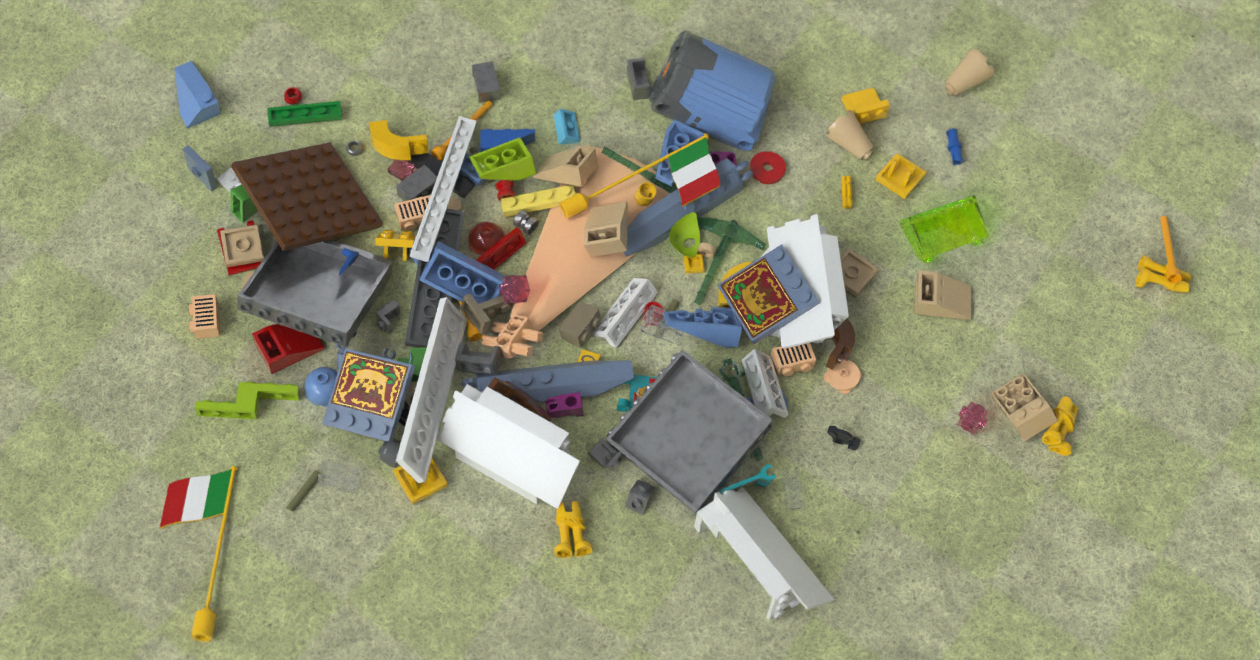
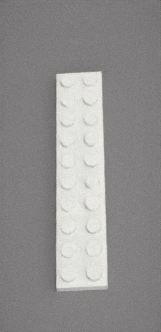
M447 297L441 298L439 301L396 462L418 483L426 481L456 365L455 359L461 346L467 319Z

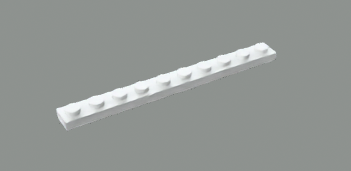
M461 116L458 118L410 252L411 258L429 262L477 121Z

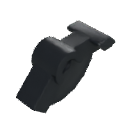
M829 426L827 433L833 438L832 441L840 445L847 444V448L850 450L858 449L861 439L853 437L849 432L836 426Z

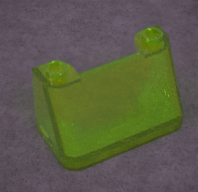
M975 195L899 220L900 227L918 260H923L924 263L935 260L934 256L966 244L972 243L973 246L984 243L983 239L989 237Z

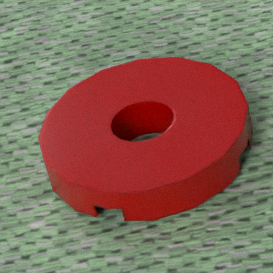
M763 151L757 153L752 158L750 171L752 170L754 174L752 177L760 181V183L774 184L778 183L785 175L786 163L779 154L772 151ZM770 165L773 169L767 171L763 166Z

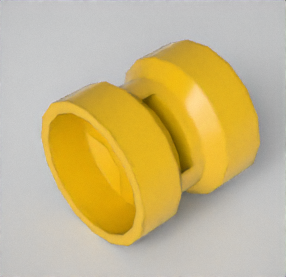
M649 182L642 183L634 194L635 202L640 206H648L657 193L655 186Z

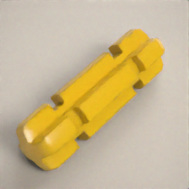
M845 175L841 179L843 209H851L853 205L852 180L850 176Z

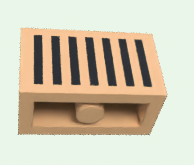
M431 195L394 204L401 231H412L420 226Z
M216 295L192 296V304H189L190 316H193V321H190L191 333L194 332L196 339L219 337V314Z
M810 343L791 348H782V346L772 348L771 358L777 376L783 375L788 377L793 375L794 372H808L814 368L816 358Z

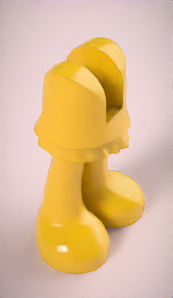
M1142 255L1138 263L1137 270L1139 273L1136 278L1135 287L1142 288L1147 282H1153L1165 286L1166 290L1171 292H1189L1190 284L1187 282L1191 281V274L1180 270L1182 280L1177 284H1170L1166 280L1168 264L1160 265L1148 256Z
M1064 396L1053 409L1057 422L1049 426L1042 436V442L1045 445H1049L1048 449L1063 456H1069L1072 452V446L1065 441L1066 434L1073 432L1078 407L1073 404L1069 397Z
M571 501V512L565 511L564 502H561L558 509L556 508L555 521L560 529V544L554 548V555L556 557H572L569 529L573 531L575 557L586 556L593 551L592 544L583 540L582 531L586 528L578 501Z

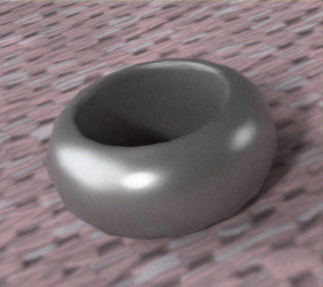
M350 141L346 145V151L351 156H357L362 153L363 146L359 141ZM352 145L359 146V149L356 151H352L349 148Z

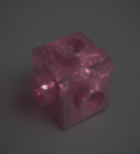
M527 275L504 276L502 284L499 285V294L503 296L504 303L527 302L530 292Z
M971 401L967 407L964 405L958 414L960 419L957 425L974 435L978 428L982 430L988 420L985 417L988 411L980 404H975Z

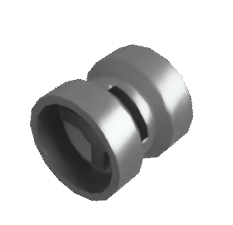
M522 210L515 217L513 225L517 228H522L525 234L531 235L537 229L539 220L535 217H530L527 211Z

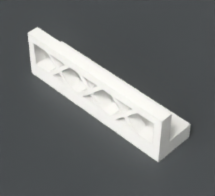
M633 278L604 316L600 326L592 334L596 337L605 338L612 347H618L644 312L646 304L651 302L658 293L650 280Z
M756 349L752 350L742 359L754 405L769 417L773 413L783 418L787 417L789 414L771 356Z

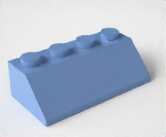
M438 241L419 280L461 302L464 295L471 294L476 302L480 304L498 297L506 283V276Z

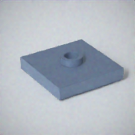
M187 145L182 150L188 169L213 191L217 188L212 167Z

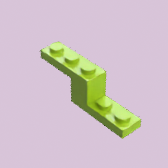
M253 381L239 382L236 403L230 401L220 403L211 400L196 401L195 411L197 416L257 420L260 399L299 401L300 390L299 386L290 383L277 385L272 382L265 384Z

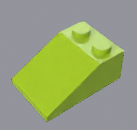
M520 137L469 156L480 179L522 180L536 174L532 156Z

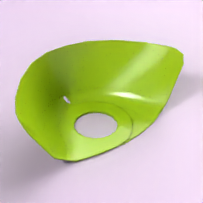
M695 212L679 219L672 226L669 233V240L672 246L684 256L693 258L697 255V248L700 244V232ZM688 238L695 240V245L691 248L684 246V241Z

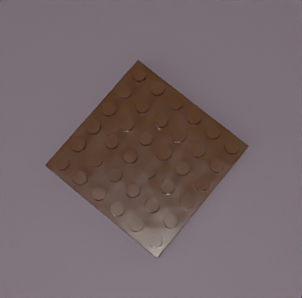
M331 142L232 163L231 168L283 251L382 227V220Z

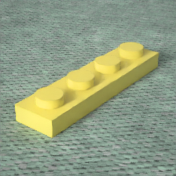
M574 185L501 199L503 215L508 217L517 215L522 210L533 212L558 207L559 202L575 195Z

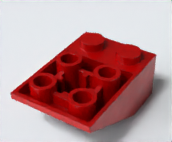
M280 324L269 325L252 333L254 344L271 374L324 350L319 338Z

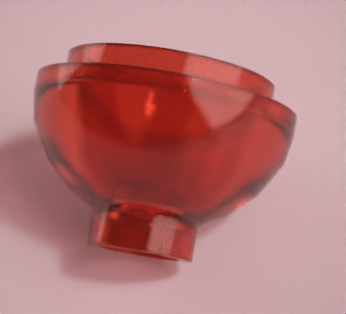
M480 222L470 230L468 244L473 252L483 255L505 237V233L494 222Z

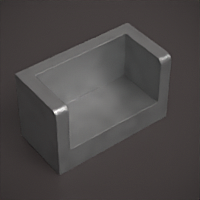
M645 58L629 59L627 62V75L633 100L649 99L651 95V84H648L645 71Z
M493 61L473 64L472 76L475 79L478 91V102L500 100V89Z
M423 165L396 185L397 195L403 201L431 195L437 176Z
M462 342L455 361L460 372L496 376L503 356L499 346H494L492 353L469 351L467 344Z

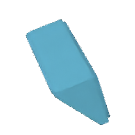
M559 109L554 114L559 145L580 143L575 112Z

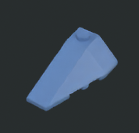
M192 61L175 67L179 112L186 127H192L220 115L221 112L217 99Z
M674 119L666 130L660 158L704 136V133ZM666 159L658 164L655 179L672 186L675 182L671 174L669 159Z
M711 307V311H703L702 308H699L692 313L686 310L664 312L663 316L667 326L725 348L738 347L742 325L731 308Z

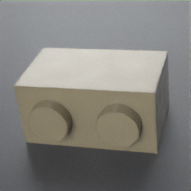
M579 301L559 327L561 339L581 348L584 343L589 341L593 331L601 324L602 320L599 309Z

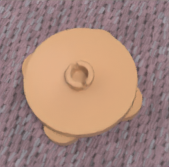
M844 359L840 365L836 364L833 370L828 368L824 374V381L833 388L840 390L843 394L850 393L851 389L855 388L862 378V373L857 365L852 361Z

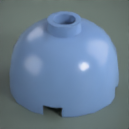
M320 367L310 372L305 379L304 386L307 399L315 405L328 406L338 372L329 367Z

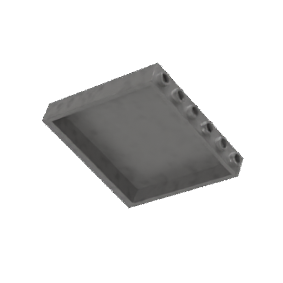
M334 240L283 251L276 241L237 295V310L346 347L391 277L393 260ZM347 248L359 252L356 261L339 276V272L347 258L342 255L343 249Z
M681 350L679 353L674 354L667 368H663L659 372L655 382L647 386L644 395L634 401L633 408L628 413L626 412L622 415L620 423L608 432L606 441L697 515L699 510L713 500L715 493L724 487L775 426L772 418L684 350Z

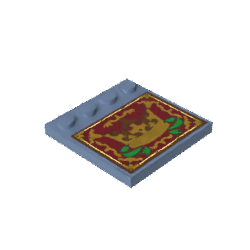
M782 244L717 285L753 344L758 343L820 304Z
M345 348L336 376L334 390L330 396L322 424L393 443L415 366Z

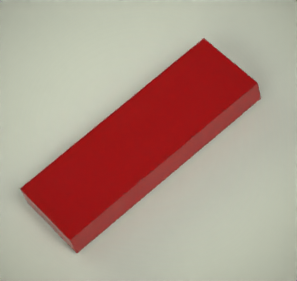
M517 227L476 259V261L495 270L526 244L521 230Z

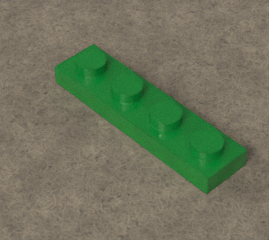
M340 101L267 108L269 127L342 120Z

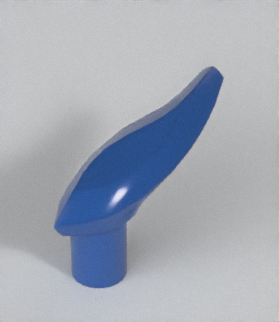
M347 248L343 249L342 255L347 258L339 272V276L356 261L359 252Z

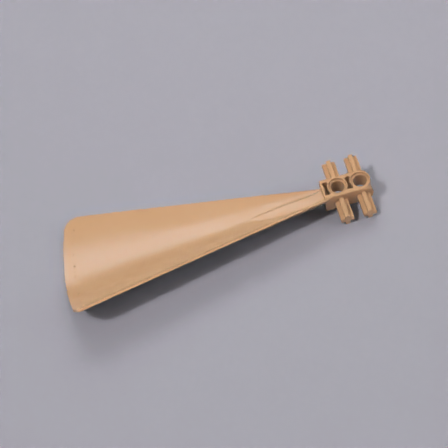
M592 147L596 148L598 168L582 187L574 186L575 194L580 192L587 197L646 165L619 153ZM649 168L589 199L588 209L569 219L563 215L560 206L551 208L511 312V319L508 323L494 321L492 331L500 334L498 337L484 335L481 344L491 348L499 346L502 356L506 359L513 358L517 354L527 357L532 356L533 347L525 345L527 340L542 342L544 334L539 330L635 255L632 254L626 257L624 252L594 257L590 256L584 247V229L591 207L628 202L629 226L641 211L672 193L676 188L673 185L670 186L655 179L656 171ZM644 182L652 183L657 191L648 206H640L634 200L635 192ZM560 183L559 187L567 186L569 184Z

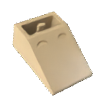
M579 145L550 155L536 171V174L533 175V178L582 187L598 168L596 148Z
M628 202L591 207L584 229V247L590 256L594 257L627 251Z
M919 270L914 286V314L970 320L971 286L938 272Z
M1024 373L991 393L1024 442L1057 422L1049 404Z

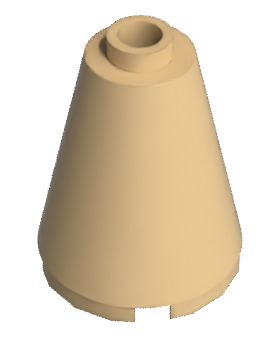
M976 49L968 51L946 80V92L949 95L957 96L991 79L994 76V69L992 65L988 66L985 62L988 59Z
M850 109L847 111L848 115L846 117L841 115L828 128L829 132H825L824 135L858 159L864 158L866 160L873 154L872 149L874 147L855 114Z

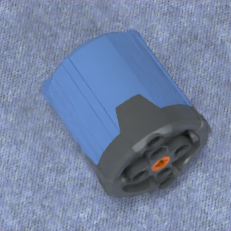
M685 30L677 36L671 45L670 53L660 74L655 79L649 98L650 106L655 113L673 121L675 119L702 133H707L709 137L726 145L749 151L759 139L776 76L770 68Z

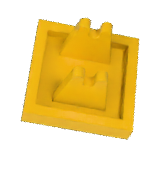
M896 153L878 173L875 180L903 199H906L926 176L927 172Z
M383 230L375 238V245L384 246V258L389 259L390 246L403 247V262H407L408 248L413 247L417 235L413 234L412 231H402V234L394 233V230Z
M432 458L425 482L418 483L401 466L393 469V474L412 505L448 486L447 481Z

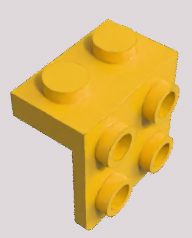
M874 88L842 96V102L846 111L851 109L860 124L887 117L890 107L888 99L880 101Z

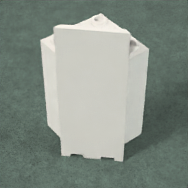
M818 214L810 216V220L801 222L800 219L786 222L785 226L780 228L775 226L767 227L769 248L762 256L782 244L820 302V304L770 334V336L781 339L782 348H791L811 342L815 344L822 343L825 339L833 337L835 335L834 330L849 317L837 236L826 234V227L819 225Z
M467 384L461 393L455 391L453 395L455 402L447 409L442 421L445 424L438 432L436 439L454 449L457 459L535 504L541 499L558 509L579 465V460L569 455V433L488 387L482 393Z
M739 488L736 492L734 489L728 490L723 495L720 492L715 493L713 502L697 512L695 529L700 533L708 527L716 538L722 535L772 597L766 616L768 621L773 617L778 619L785 613L784 610L787 607L793 608L800 602L808 610L828 604L834 600L744 488Z

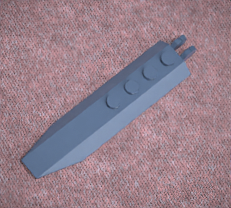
M726 158L716 164L720 187L683 207L680 193L676 189L641 211L628 226L625 256L627 257L656 246L667 239L672 226L683 216L695 212L698 219L742 191L743 181L754 175L752 170L746 171L742 175L738 173L739 170L749 165L747 160L734 165Z
M632 360L584 361L497 371L496 376L477 374V379H464L461 385L466 387L468 384L471 387H477L478 391L483 393L496 377L504 382L509 381L539 403L545 402L550 397L580 392L581 398L598 396L634 379Z

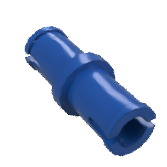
M954 128L946 131L949 144L947 148L951 153L952 164L960 165L964 163L961 152L962 144L959 142L958 131Z

